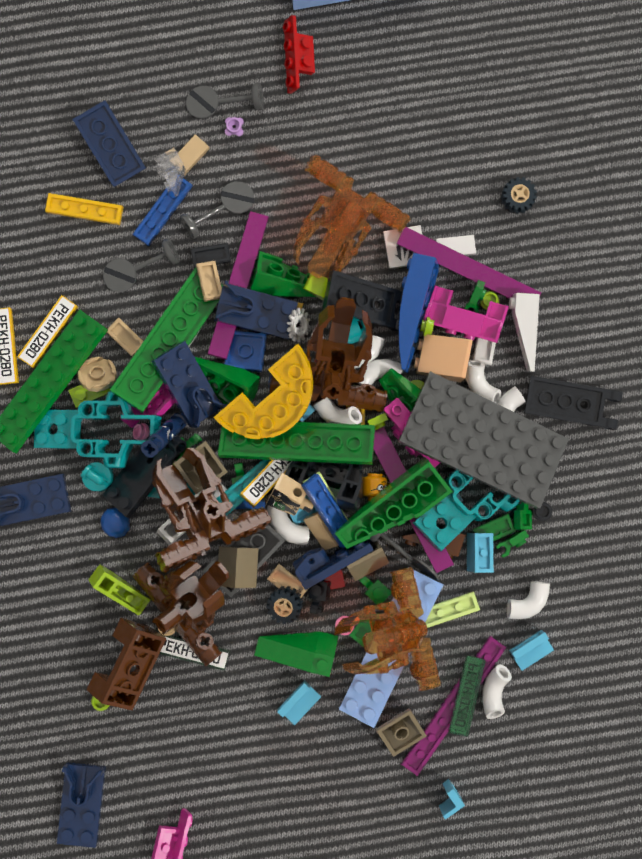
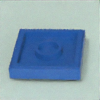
M235 331L229 354L224 364L247 371L262 372L267 334Z

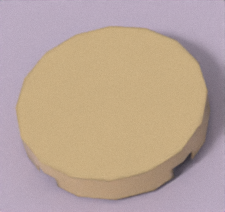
M93 357L86 360L80 370H78L80 384L83 388L93 392L104 391L110 388L117 378L115 365L111 360L103 359V357Z

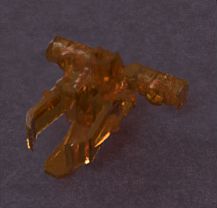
M311 155L304 171L309 172L310 175L328 187L335 189V193L332 198L320 195L309 215L303 219L304 224L298 233L296 243L293 245V259L299 265L301 248L322 225L328 231L308 263V272L317 278L322 276L328 278L329 271L341 272L352 257L358 254L362 241L365 240L368 232L371 231V226L366 221L370 213L386 225L398 230L399 233L402 232L403 228L405 229L406 224L411 220L410 216L391 203L385 202V199L380 198L374 192L370 191L366 197H362L351 189L354 182L353 178L346 177L344 172L338 171V168L326 160H321L320 156ZM323 205L325 210L321 219L316 217L314 220H311L310 218ZM359 230H362L358 238L359 241L357 242L356 246L353 247L355 243L353 237L357 234ZM345 240V243L334 265V268L328 271Z
M412 567L390 572L393 583L391 593L397 600V604H399V611L393 601L374 606L368 605L349 617L342 618L335 627V635L351 632L352 628L359 622H370L371 632L365 633L362 638L365 652L369 654L377 653L378 658L364 665L359 662L342 664L345 671L355 675L385 674L391 669L407 666L409 664L408 653H411L412 664L410 672L413 678L416 679L419 687L418 691L441 686V681L433 656L430 638H423L427 635V625L418 618L424 614L421 606L422 603L419 598L416 579L414 578V570ZM375 610H384V613L376 614ZM396 660V661L393 662L390 666H388V663H390V662Z

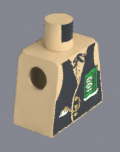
M281 473L266 503L268 506L291 515H296L299 508L310 513L314 506L310 500L305 498L306 493L301 484Z

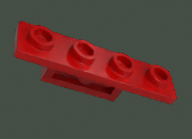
M291 15L283 23L287 76L285 83L287 93L289 94L300 88L299 73L307 75L315 73L313 36L297 33L296 15Z

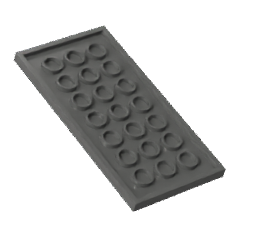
M430 371L398 442L527 505L540 509L569 439Z

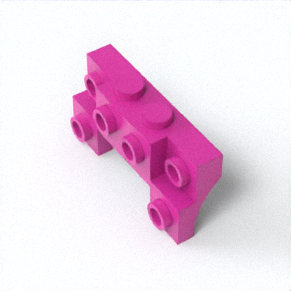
M438 286L434 287L423 320H426V317H430L431 320H434L435 326L445 328V332L456 335V332L464 334L463 338L474 340L477 337L498 343L509 306L490 301L485 316L451 306L450 302L454 291Z

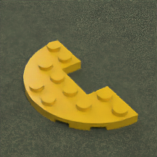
M299 344L295 345L268 369L280 384L270 395L255 407L242 392L213 418L230 432H235L250 439L272 438L292 428L305 414L313 391L311 366Z

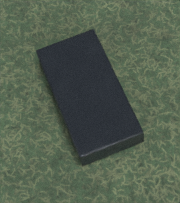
M228 243L191 249L194 269L197 263L215 261L216 265L231 263Z

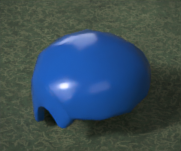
M116 507L109 508L101 516V528L109 537L120 538L125 536L130 530V519L125 517Z

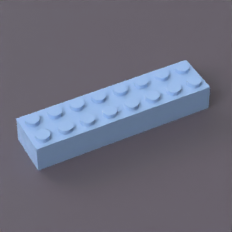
M410 567L407 568L339 710L373 728L375 727L444 584Z

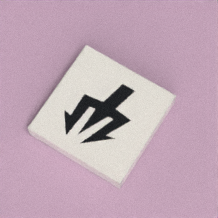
M421 225L408 227L422 234ZM404 228L383 231L389 269L407 267L409 258L413 257V252L396 245Z

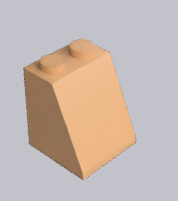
M437 335L423 336V339L419 338L417 350H420V355L415 358L413 367L417 369L416 374L428 376V373L431 371L447 380L461 383L466 377L473 340Z

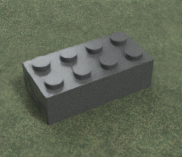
M268 524L265 529H260L245 538L241 537L238 541H231V544L227 546L259 548L258 570L285 542V539ZM219 554L203 570L205 573L216 561L218 562ZM220 587L230 597L240 589Z

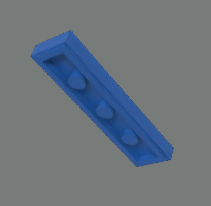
M176 174L134 231L133 236L149 246L193 187L192 184Z
M314 474L301 486L339 547L344 548L345 546L335 535V532L347 522V519L319 474Z

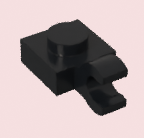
M322 580L309 588L308 598L313 599L310 613H323V602L329 601L331 581Z

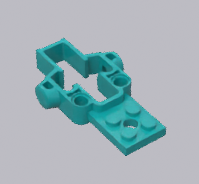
M107 392L105 401H83L78 406V410H49L34 430V448L76 449L77 453L82 457L103 458L104 466L107 468H125L133 445H142L146 440H120L122 446L119 454L106 453L105 447L109 445L108 440L80 438L81 421L83 419L110 420V416L106 412L107 408L118 407L119 405L124 414L121 415V419L150 420V435H152L160 428L162 417L157 415H134L130 404L113 393ZM91 406L92 412L88 414V408ZM53 424H56L58 427L55 434H52L50 431ZM88 445H90L91 447L89 453H87L86 447Z
M454 470L444 480L453 492L422 516L418 517L413 524L440 552L473 520H486L499 508L508 512L520 501L504 494L503 498L494 502L492 499L493 493L489 491L468 510L457 498V494L473 478ZM452 478L458 481L457 488L452 485ZM479 507H482L484 509V516H481L478 513ZM438 518L445 521L443 529H439L436 526Z

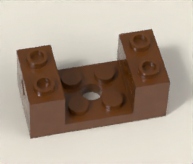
M120 618L112 636L124 644L110 676L95 672L86 690L102 704L133 711L167 638L150 626ZM136 665L135 670L130 672L131 667Z

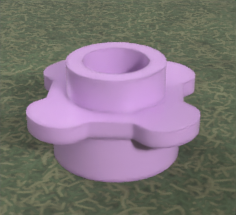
M228 117L225 120L227 127L225 134L227 136H242L243 119Z

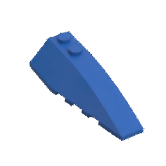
M413 253V257L409 258L407 263L408 275L407 277L404 276L402 282L404 290L400 307L399 350L401 367L406 373L409 371L415 352L413 343H417L420 336V329L418 327L425 316L424 308H427L440 268L435 257Z

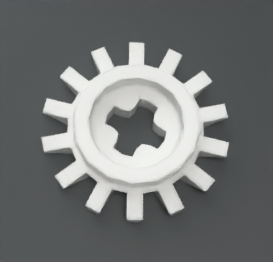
M297 308L296 311L293 310L292 315H289L291 322H287L290 325L287 328V332H290L289 338H292L294 342L296 340L300 342V338L304 340V335H308L307 331L310 328V318H307L308 312L304 313L305 309L303 308L301 310L300 308Z

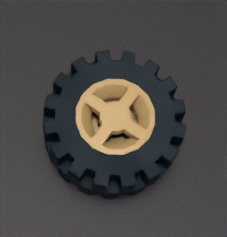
M516 177L514 180L511 179L502 191V205L504 204V208L506 210L509 209L511 213H525L533 206L537 198V189H534L535 185L531 184L530 180L526 181L524 177L522 179H519V177Z
M281 586L275 589L268 598L266 608L269 609L268 614H272L271 618L273 620L277 619L276 622L280 623L282 621L283 624L287 622L292 623L300 615L303 608V598H300L301 594L299 592L296 593L295 588L291 590L290 586L286 588Z

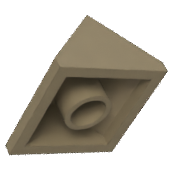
M206 440L194 448L205 456L207 464L213 470L216 477L220 478L228 473ZM183 457L175 461L174 465L195 494L202 491L203 487L196 467L192 466Z
M378 541L375 543L370 542L373 548L372 552L347 566L355 581L389 564Z
M219 546L218 562H221L229 572V578L222 587L256 588L259 548Z
M410 708L376 728L377 733L393 757L426 737L425 732Z

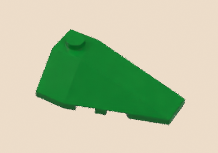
M259 251L250 290L272 296L316 297L303 289L311 273L304 274L298 270L299 267L295 265L290 267L282 263V258Z
M195 357L214 393L223 404L228 405L242 392L252 403L258 392L259 376L242 368Z
M391 368L379 381L383 389L387 390V396L390 401L399 398L411 412L421 389Z
M315 631L259 636L254 656L330 677L338 635Z

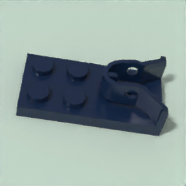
M106 100L72 119L113 187L146 169Z
M225 280L214 321L289 340L290 332H287V328L290 325L287 322H291L289 315H292L293 310L296 311L298 302L231 285Z
M186 341L180 342L151 361L189 427L198 428L201 421L227 406V404L219 402Z
M64 474L0 487V526L71 512Z
M366 540L348 549L346 547H339L329 557L324 548H316L307 551L301 557L294 560L293 567L302 586L307 590L372 552L373 548L369 541Z
M68 762L63 766L62 772L65 774L57 844L97 847L106 766Z

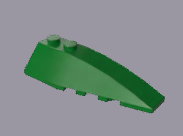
M424 457L366 503L335 532V535L348 549L370 539V537L378 533H384L387 529L396 525H402L412 518L422 516L453 491L429 460Z

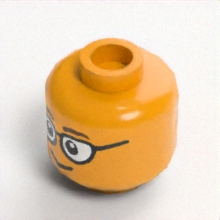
M367 473V476L363 477V496H367L368 500H371L387 487V479L383 477V474Z

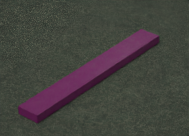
M250 211L229 284L248 289L269 216ZM217 322L208 355L227 360L236 326Z
M404 227L396 245L413 253L435 257L440 266L475 283L481 280L485 282V288L508 299L513 297L515 293L541 295V292L408 227Z
M382 427L376 430L374 452L389 482L392 483L405 473L406 469L385 428ZM417 518L410 519L409 521L436 574L453 566L454 563L446 548L439 552L413 524Z
M491 636L488 637L475 658L482 659L480 671H478V682L474 687L473 694L478 690L506 649L504 645ZM463 675L424 729L426 737L415 743L401 762L402 766L416 776L419 775L451 729Z

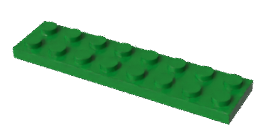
M196 267L110 389L111 393L142 413L164 383L151 361L182 341H186L189 346L219 303V299L204 302Z
M80 309L0 415V442L16 454L108 331L107 328Z
M297 422L288 431L278 436L260 439L245 438L243 435L235 432L232 433L222 426L218 456L220 458L372 465L375 425Z

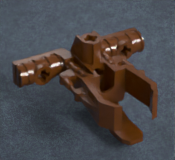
M341 297L336 301L335 308L334 305H328L318 314V323L312 332L310 340L307 341L306 356L313 376L311 401H315L318 395H320L322 399H325V397L336 399L340 406H354L359 409L381 412L385 408L384 405H386L387 390L381 391L370 384L351 386V382L364 381L368 361L372 358L373 335L368 312L362 310L365 328L354 348L353 344L348 343L356 304L354 299ZM332 320L328 340L323 339V329ZM311 351L316 352V358L314 362H311ZM365 360L359 370L354 369V366L359 367L361 361ZM271 375L270 393L280 386L273 375Z
M186 448L182 457L187 459L192 466L196 467L203 487V491H201L198 497L195 498L189 490L177 467L170 465L162 470L161 458L153 469L152 484L161 499V507L167 511L175 532L185 531L189 540L177 541L161 552H156L157 563L160 565L161 571L165 573L170 571L169 569L172 567L175 569L186 564L191 559H197V556L206 555L205 551L210 550L209 543L221 538L226 545H229L231 541H238L241 537L245 538L260 529H265L272 520L264 507L254 511H247L233 519V521L227 519L225 514L231 510L233 504L223 491L221 479L216 477L213 470L207 464L205 456L194 448ZM216 487L220 491L222 503H219L214 496L217 490Z
M189 561L181 568L169 572L165 575L164 579L163 575L156 572L150 563H146L134 573L133 578L162 612L152 622L162 631L163 635L177 626L176 631L205 667L223 653L214 644L213 637L205 633V630L214 623L215 611L225 604L224 594L218 589L228 580L229 572L221 562L216 561L200 579L195 575L188 578L202 567L197 562Z

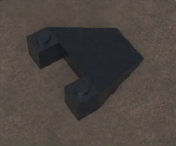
M292 461L289 464L285 475L302 485L303 481L320 472L329 487L339 489L336 497L339 508L353 513L358 511L363 499V464Z

